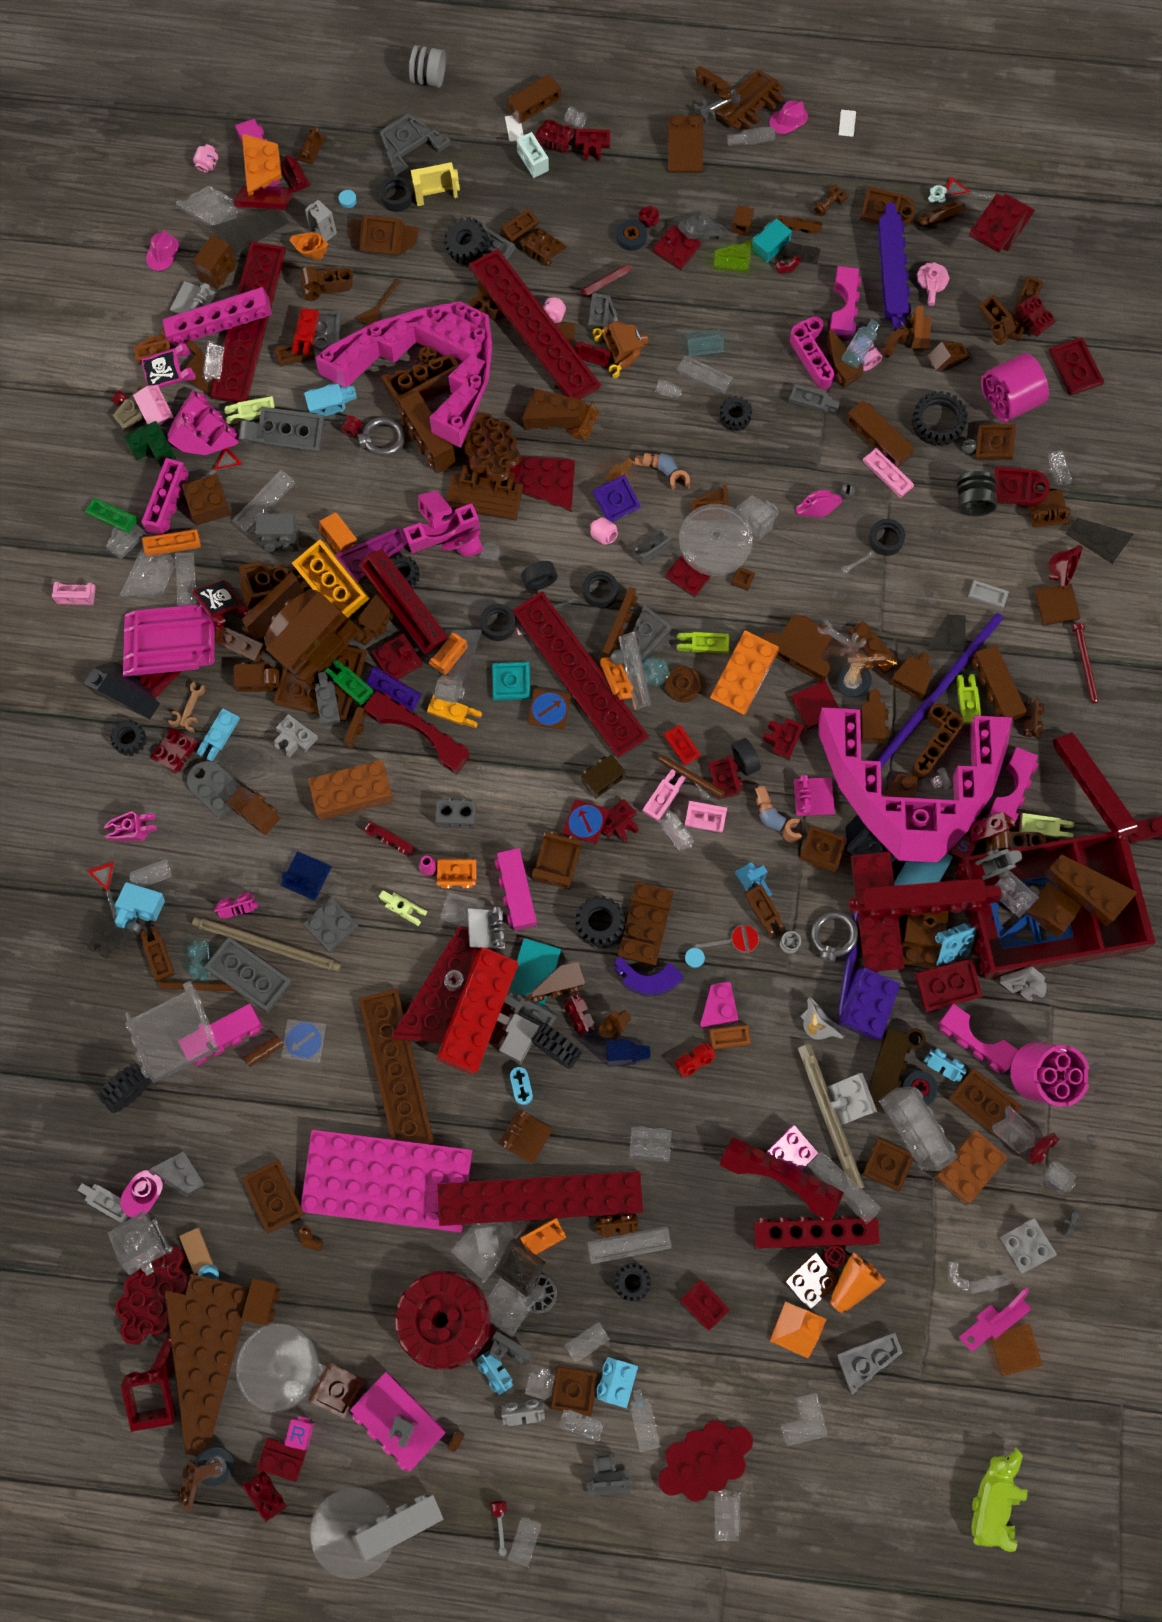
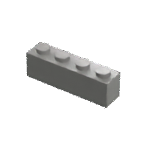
M425 1493L414 1499L415 1504L408 1507L406 1503L396 1508V1514L390 1517L388 1514H385L375 1519L377 1524L371 1527L366 1524L356 1529L357 1534L352 1537L362 1561H367L444 1520L434 1496L430 1495L427 1497Z

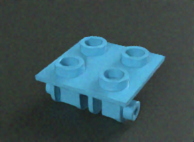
M964 923L947 931L939 932L935 936V940L937 943H941L942 947L936 965L947 964L955 959L968 956L975 939L976 927L972 928L970 924Z

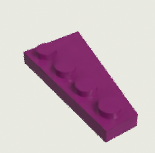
M398 527L335 555L357 583L367 577L359 564L368 554L383 549L388 557L392 558L404 549L408 542L401 527Z

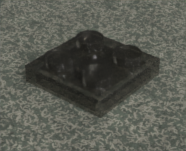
M513 1238L509 1241L495 1273L527 1297L531 1294L546 1262Z

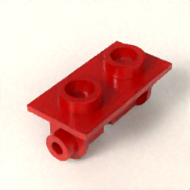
M702 1043L692 1049L694 1057L691 1058L689 1053H686L676 1059L677 1062L674 1065L680 1071L682 1078L694 1074L697 1069L710 1064L716 1058L713 1048L708 1043Z

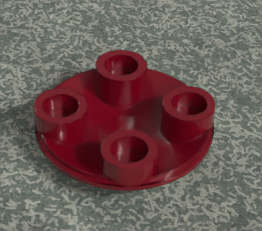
M1055 1132L1044 1136L1033 1146L1028 1157V1164L1041 1163L1047 1156L1045 1151L1049 1147H1054L1059 1141Z

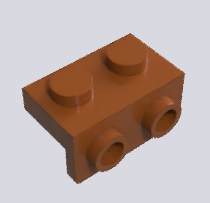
M916 306L915 313L912 312L910 323L913 324L909 333L911 348L928 350L931 317L923 316L924 306Z

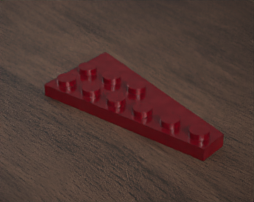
M520 457L519 464L510 468V472L515 473L513 491L516 483L523 484L522 494L537 500L547 501L553 506H560L572 512L575 460ZM467 458L468 474L472 475L473 471L469 467V458ZM486 473L478 474V478H488ZM508 478L502 481L501 486L507 487Z

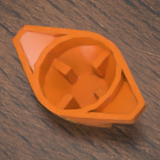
M303 233L293 235L290 238V242L295 248L309 259L321 261L323 255L327 252L328 243L318 233Z

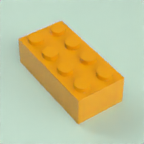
M321 539L292 562L311 588L319 591L348 618L371 600L328 545Z

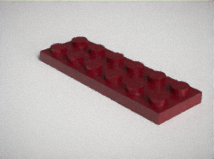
M890 852L851 856L856 897L864 896L863 892L866 888L894 886ZM858 913L864 968L874 972L905 969L898 917L882 916L879 919H871L870 917H865V914Z

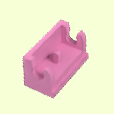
M158 385L146 386L133 395L147 424L157 421L160 426L174 418Z
M54 582L52 598L56 604L94 605L96 586L90 582L87 585H67Z
M689 801L685 826L722 833L727 808Z

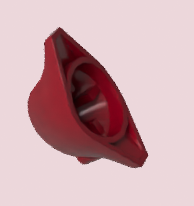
M1078 545L1070 550L1060 551L1054 554L1049 561L1051 572L1049 579L1061 582L1062 589H1066L1073 578L1083 550L1082 545Z

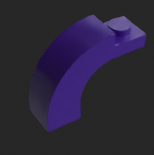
M621 957L614 961V966L616 967L614 970L619 976L626 977L622 981V985L639 995L658 996L673 990L684 979V976L671 963L656 975L644 976L635 972Z

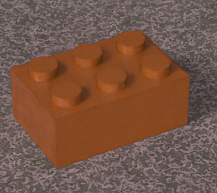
M974 1130L934 1176V1179L961 1203L968 1205L1008 1157L977 1130Z

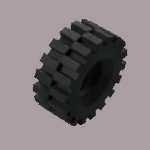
M466 217V220L460 218L458 223L454 221V226L447 228L449 232H445L446 238L443 239L444 247L451 258L457 264L460 263L463 266L465 263L469 266L471 262L483 257V254L487 255V248H490V237L482 223L475 218L471 220L470 217ZM472 236L468 244L461 245L464 238Z
M542 1023L531 1038L537 1047L569 1070H571L582 1055L581 1050L575 1044L546 1023Z
M131 1064L129 1067H125L123 1071H119L115 1077L111 1078L110 1082L104 1085L105 1087L101 1089L98 1098L111 1113L120 1112L124 1107H128L131 1102L133 1103L137 1097L142 1095V1092L150 1085L151 1078L139 1064Z

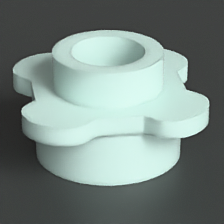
M936 185L930 189L931 195L928 198L930 202L944 203L946 201L945 194L947 189L945 187Z

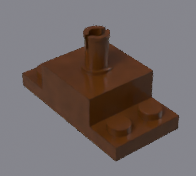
M942 911L940 914L922 913L918 916L905 914L901 942L904 966L927 970L939 967L936 964L942 944L936 942L935 936L939 932L946 931L949 911Z

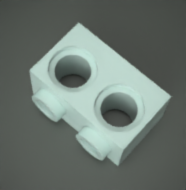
M532 132L516 139L517 153L533 178L549 171L548 157Z

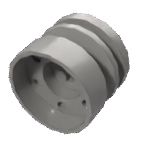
M415 45L409 61L410 82L414 84L418 82L420 85H423L427 77L428 86L441 87L445 74V51L432 48L428 55L427 47H422L421 49L420 46Z

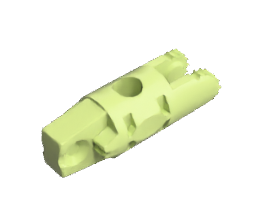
M382 891L379 895V898L387 903L385 905L386 908L417 926L421 922L416 917L411 916L412 911L415 910L424 916L428 912L395 892L390 895Z

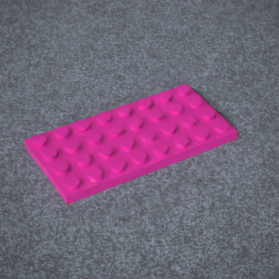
M312 1130L301 1208L306 1213L462 1232L463 1225L439 1226L437 1184L468 1182L472 1150Z

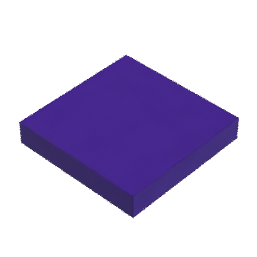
M625 474L592 490L604 517L611 522L641 508Z

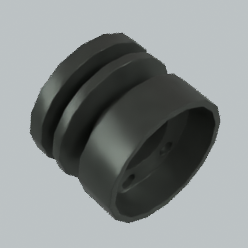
M973 471L958 477L957 493L959 496L957 504L959 513L967 516H983L996 510L997 495L995 493L996 477L994 474L986 471Z

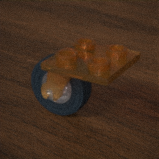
M874 653L873 657H866L864 654L854 655V658H848L850 664L840 670L837 677L838 687L843 694L849 697H860L870 689L872 677L869 670L872 666L896 665L897 661L891 659L890 656H884L883 653Z

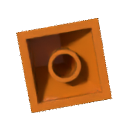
M785 1302L770 1342L808 1359L820 1337L826 1319Z

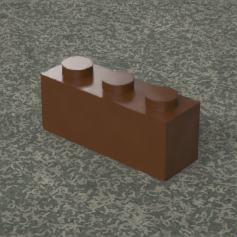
M550 74L541 77L535 83L526 86L523 90L511 95L507 99L508 111L520 124L561 100V88Z

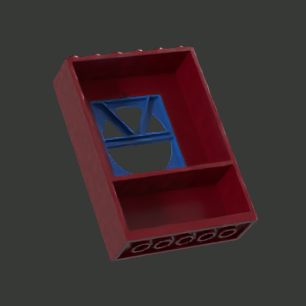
M1112 832L1009 849V852L1019 850L1022 854V859L1014 863L1015 868L1008 870L1010 874L1001 878L995 875L985 880L982 879V876L986 875L982 864L976 865L975 862L988 857V853L964 857L955 870L957 880L981 879L985 882V886H998L1002 890L1000 901L986 904V908L980 911L964 910L966 917H969L972 928L976 927L973 948L975 955H978L980 961L978 963L979 973L983 974L984 979L1001 977L1028 967L1041 970L1143 952L1156 944L1127 836L1117 839ZM1061 855L1138 892L1107 927L1081 906L1076 917L1064 933L1059 937L1053 934L1044 940L1041 938L1038 922L1029 915L1025 914L1008 930L1003 928L998 917L999 904L1023 912L1028 910L1033 903L1028 883L1046 886L1050 882L1065 893L1044 875ZM1020 885L1025 904L1006 898L1004 894L1009 889ZM1029 922L1034 941L1019 940L1014 937V934Z

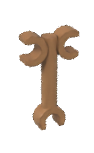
M192 682L190 685L192 693L182 716L177 711H172L173 716L177 717V720L168 721L171 726L186 728L191 733H194L195 730L189 727V724H198L196 718L190 717L198 696L205 693L204 685L201 686L200 690H195V682Z

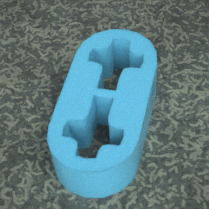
M516 1067L510 1074L514 1097L518 1104L522 1106L528 1105L533 1099L528 1073L524 1068ZM518 1071L521 1074H525V1077H522V1085H519L518 1079H514ZM524 1087L525 1093H529L526 1101H523L522 1098L518 1099V1096L521 1095L520 1088Z

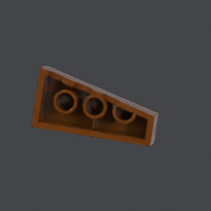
M452 354L430 360L425 365H414L412 369L406 371L401 369L395 371L396 374L387 376V374L382 375L381 379L384 389L396 406L400 408L399 400L416 391L420 393L425 401L450 387L449 375L459 364Z
M1061 855L1044 874L1106 927L1115 920L1138 893L1064 855Z

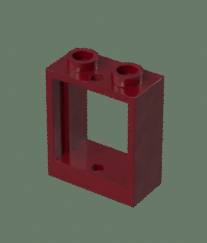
M153 1368L148 1372H131L124 1375L121 1390L130 1431L173 1425L176 1411L167 1369ZM160 1382L166 1408L138 1412L133 1387Z

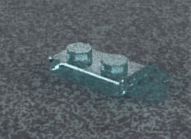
M871 319L867 327L859 328L842 356V362L858 369L876 339L877 333L875 331L879 326L877 321Z

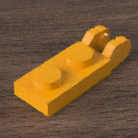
M434 694L427 709V713L472 728H476L478 724L474 720L466 718V715L479 718L482 715V712Z

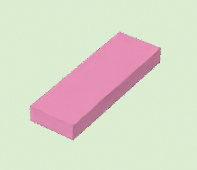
M875 448L863 458V462L899 498L914 487V484L879 449Z

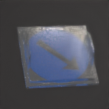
M287 1019L281 1058L320 1063L326 1024Z

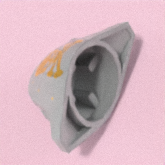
M809 997L807 999L808 1009L801 1015V1018L804 1020L805 1032L811 1038L817 1040L826 1039L831 1036L844 1038L843 1032L822 1008Z

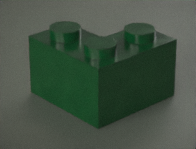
M157 421L123 436L136 461L151 453L154 454L160 467L163 466L166 458L177 459Z

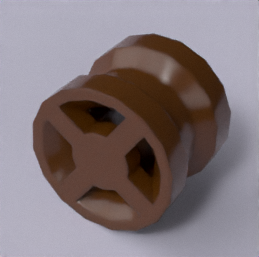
M425 346L419 351L421 365L428 364L430 360L437 359L436 351L433 347Z

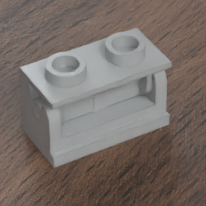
M319 200L310 204L305 209L310 231L315 229V232L320 234L326 242L337 234L332 212Z

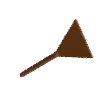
M397 279L377 307L361 314L355 319L367 326L378 322L380 307L400 280Z

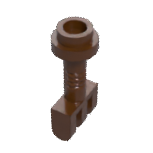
M835 184L828 191L827 195L830 197L824 202L816 203L814 207L815 214L824 216L828 212L827 208L836 201L841 205L848 198L849 194H843L844 191L842 189L837 191L838 186Z

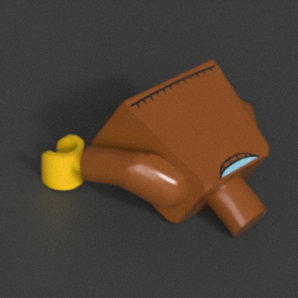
M615 321L603 327V330L600 328L593 330L595 342H601L604 337L615 363H619V365H611L609 368V373L617 370L612 375L613 378H618L620 370L630 366L640 356L644 345L648 344L647 334H639L635 325H627Z

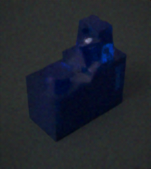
M631 1039L607 1041L608 1067L636 1065V1062L648 1060L651 1057L650 1046L635 1045L634 1042H631Z

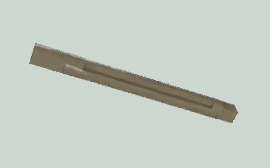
M807 1044L799 1047L800 1056L850 1190L854 1192L865 1188L836 1110H833L830 1102L832 1100L812 1046Z

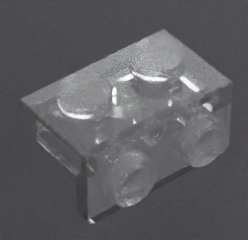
M632 1127L629 1158L669 1162L672 1131L664 1128Z

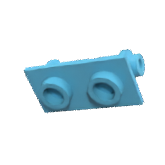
M931 1048L930 1054L932 1056L927 1055L924 1060L927 1063L926 1066L937 1072L941 1070L942 1066L946 1069L942 1075L954 1082L961 1081L963 1077L960 1074L961 1072L966 1074V1068L961 1061L949 1059L946 1057L947 1054L938 1048L936 1050Z
M489 1350L476 1359L477 1366L480 1372L489 1379L491 1389L497 1392L498 1395H501L513 1386L511 1382L513 1380L505 1368L500 1372L497 1371V1368L502 1363L490 1356Z

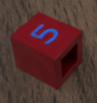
M966 833L950 849L948 854L953 856V861L960 864L964 857H969L972 854L977 843H973L970 834Z

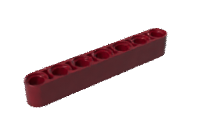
M1070 732L1053 739L1056 752L1115 838L1119 839L1137 832L1134 818L1076 735Z

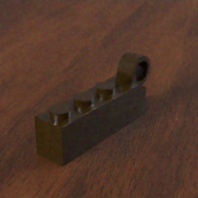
M890 1028L885 1031L868 1086L877 1112L886 1114L889 1110H893L896 1101L893 1098L894 1092H898L901 1085V1080L899 1079L900 1072L904 1073L907 1061L904 1060L906 1053L909 1054L911 1050L921 1048L925 1043L926 1037L922 1030L913 1028L906 1034ZM911 1033L919 1035L921 1039L919 1045L910 1043L909 1035Z

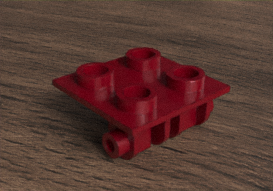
M546 119L534 136H536V140L541 146L550 148L552 144V150L556 148V151L567 153L569 150L568 143L575 136L576 129L568 125L558 124L554 120Z
M1035 294L1014 309L1016 311L1015 314L1020 320L1028 316L1022 323L1028 319L1031 320L1026 327L1033 322L1028 330L1036 337L1056 323L1052 313L1046 310L1041 299L1036 297Z
M171 728L150 759L164 765L176 774L184 766L183 762H187L184 757L190 758V755L197 749V740Z
M261 1472L242 1485V1488L265 1523L287 1508L283 1497L277 1492L272 1484V1480L265 1472Z

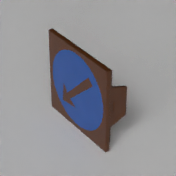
M534 689L527 724L565 730L571 694Z

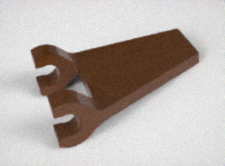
M189 340L186 345L194 357L184 369L180 367L181 372L186 368H192L196 378L188 382L210 395L216 374L200 347Z

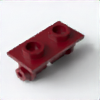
M290 155L285 156V164H282L281 167L294 192L310 187L297 159Z
M577 341L575 351L582 360L604 367L608 366L611 352L608 349L595 347L583 343V341Z
M579 994L569 996L564 1001L565 1011L570 1015L573 1021V1028L579 1034V1037H582L587 1032L595 1031V1023L590 1013L582 1014V1012L588 1010L583 997H580Z
M170 1332L167 1333L151 1369L166 1368L168 1379L174 1370Z

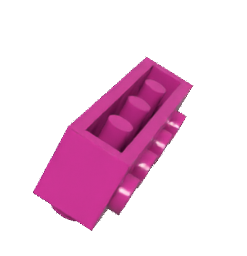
M165 459L141 522L146 532L163 535L166 530H169L171 516L176 512L177 500L182 496V485L188 480L189 474L183 462Z

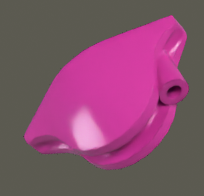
M818 490L808 495L795 511L797 515L821 518L837 508L842 503L841 496L833 494L830 490Z

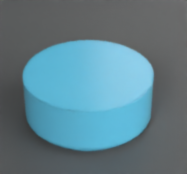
M351 190L342 191L339 194L340 205L344 208L355 206L357 202L355 193Z
M691 948L686 952L685 962L690 968H699L703 965L705 956L702 950Z
M207 1264L199 1269L198 1276L218 1280L219 1271L216 1266Z

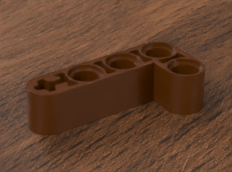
M941 703L934 704L927 714L928 722L939 730L911 769L912 775L917 776L918 779H924L928 776L963 725L962 717ZM933 712H939L941 717H936ZM949 722H954L957 725V727H951L949 725ZM938 737H944L947 742H941ZM928 751H933L936 757L930 756ZM925 762L927 764L922 771L919 770V768Z

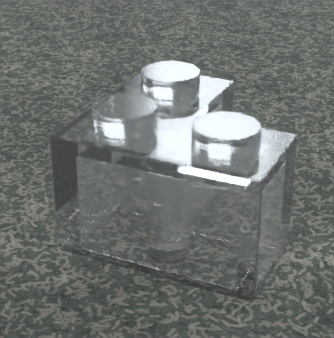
M752 495L736 507L735 516L759 541L775 529L779 512L777 507L773 503L770 504L767 499L762 502L759 498L756 499Z
M812 1392L794 1397L799 1419L779 1423L784 1445L791 1446L827 1437L828 1434L817 1393Z

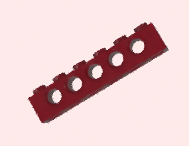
M852 1215L839 1216L840 1220H831V1222L822 1217H819V1220L811 1221V1217H799V1221H791L790 1218H778V1222H770V1218L758 1219V1223H753L754 1249L880 1244L878 1218L872 1219V1215H860V1219H852ZM854 1224L861 1227L862 1233L860 1236L853 1234L852 1226ZM833 1225L841 1228V1235L839 1237L832 1234L831 1228ZM793 1226L800 1229L801 1234L799 1238L791 1236L790 1230ZM812 1226L820 1228L821 1235L819 1237H814L811 1234ZM772 1227L780 1230V1237L778 1239L770 1236V1229Z

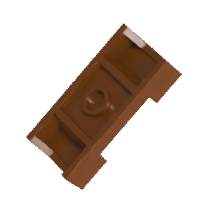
M640 882L635 883L618 958L621 957L623 960L645 963L656 968L674 890Z

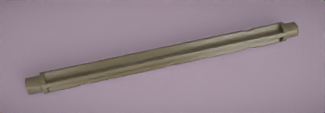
M194 917L192 922L193 926H197L201 930L231 937L234 940L310 963L329 971L339 972L342 966L341 963H337L333 959L314 955L206 920L205 918Z

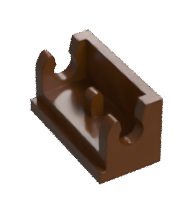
M528 208L502 226L500 236L506 237L509 242L513 243L514 240L531 228H535L539 221Z

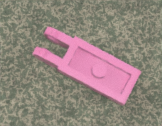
M673 769L665 780L661 781L642 810L643 813L659 822L686 779L682 775L675 786L670 784L669 782L673 779L676 772Z

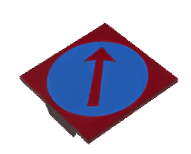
M575 799L561 834L576 837L584 842L597 844L610 809Z

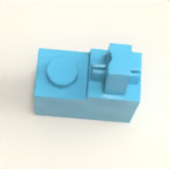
M126 882L115 904L116 926L125 928L128 920L136 919L137 916L144 921H156L165 902L163 894Z

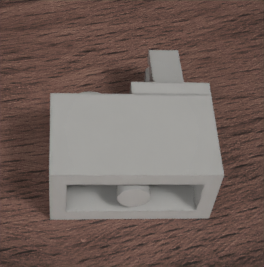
M500 1013L497 1022L504 1025L502 1030L506 1031L507 1037H502L498 1045L500 1047L499 1051L508 1058L522 1064L533 1043L531 1038L539 1029V1026L517 1014L513 1015L510 1013L508 1017Z

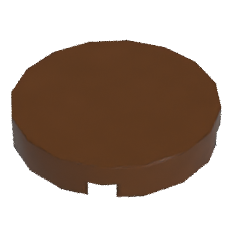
M678 666L668 672L664 687L671 699L676 702L686 703L694 700L699 695L702 680L695 669L687 666Z

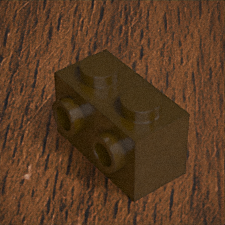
M611 754L608 757H602L593 768H587L582 773L581 781L596 800L626 778V773Z

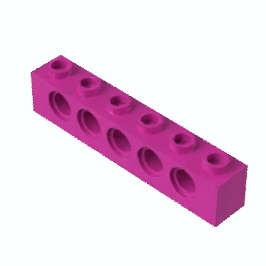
M261 287L162 320L166 338L172 346H176L189 340H197L216 332L272 315L269 297L264 288Z

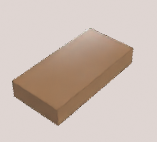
M199 1227L179 1236L195 1275L198 1274L202 1266L207 1264L214 1265Z

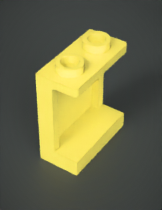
M452 162L411 170L417 206L424 205L423 196L452 190L454 198H458L457 191L460 190L457 169H453Z

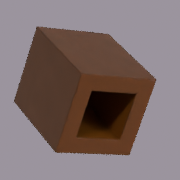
M737 205L731 233L744 236L749 235L754 208Z

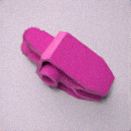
M131 811L114 818L104 826V829L114 831L106 835L105 838L117 842L144 841L147 833L157 831L156 825L146 826V822L155 820L156 815L153 813L140 815Z

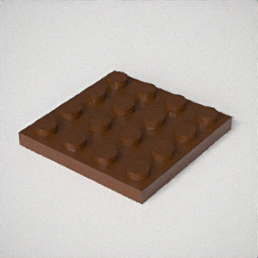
M346 646L335 659L360 678L367 651ZM332 662L327 667L331 669L333 673H335L336 675H338L341 672L334 667ZM284 667L274 698V705L319 715L315 684L320 683L319 677L309 685L299 675L293 674ZM327 675L328 682L332 681L335 687L340 721L347 722L353 698Z

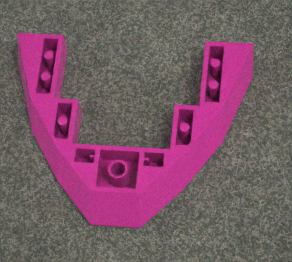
M462 302L417 309L374 322L328 346L316 357L318 373L347 388L378 357L381 356L395 363L415 342L423 346L433 347L437 353L443 356L452 354L457 363L460 364L449 375L450 392L453 394L430 416V424L433 434L461 448L489 381L492 354L489 315Z
M822 708L819 716V737L838 787L865 826L899 861L939 862L968 832L993 795L1009 744L1012 718L974 716L969 726L971 766H957L953 775L954 800L882 796L881 762L861 761L860 710Z

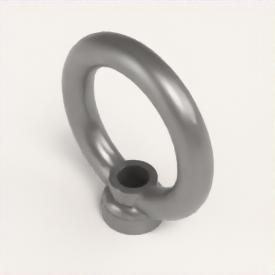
M387 417L371 420L366 424L363 432L357 434L360 449L367 448L370 452L380 456L396 453L405 442V432L401 424ZM378 425H390L397 431L398 440L392 447L378 448L371 443L370 431Z
M839 911L824 913L814 922L811 938L815 948L821 952L819 958L828 962H835L836 957L845 955L853 949L858 939V928L855 921L849 915ZM830 919H840L850 929L849 941L838 949L824 946L819 938L821 926Z

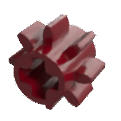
M654 206L642 207L638 213L640 215L638 217L639 221L644 224L645 228L655 227L660 221L658 219L659 211Z

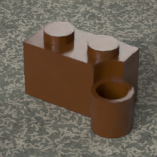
M242 662L234 665V687L237 692H274L275 687L279 686V670L274 669L268 662H260L259 664Z

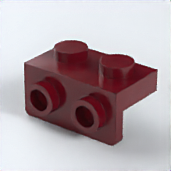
M730 754L725 759L708 762L713 785L725 791L722 798L716 795L717 800L740 795L743 783L741 777H737L738 765L736 759H733Z
M1004 812L973 823L969 829L971 840L973 843H977L1001 834L1015 826L1014 819Z

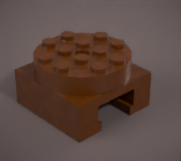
M309 589L296 598L289 599L285 603L284 608L272 617V623L264 640L268 652L293 674L296 673L302 680L311 685L319 677L318 673L323 672L361 629L319 591Z

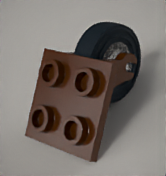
M221 1446L207 1447L200 1452L196 1461L188 1460V1464L184 1466L182 1472L184 1483L183 1487L179 1488L177 1500L186 1512L191 1513L198 1482H202L207 1486H219L225 1483L232 1475L234 1461L227 1449Z

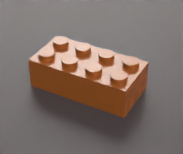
M383 760L308 779L316 815L320 821L394 802Z

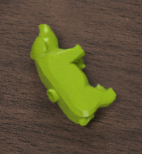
M1017 1448L1010 1454L999 1457L993 1456L990 1460V1467L981 1481L978 1497L973 1499L972 1535L974 1536L975 1545L999 1546L1008 1552L1016 1551L1018 1541L1014 1539L1015 1526H1008L1006 1524L1011 1515L1012 1505H1020V1501H1026L1028 1493L1027 1489H1020L1013 1482L1023 1457Z

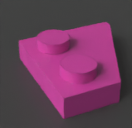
M731 982L711 985L700 1027L704 1028L738 1021Z

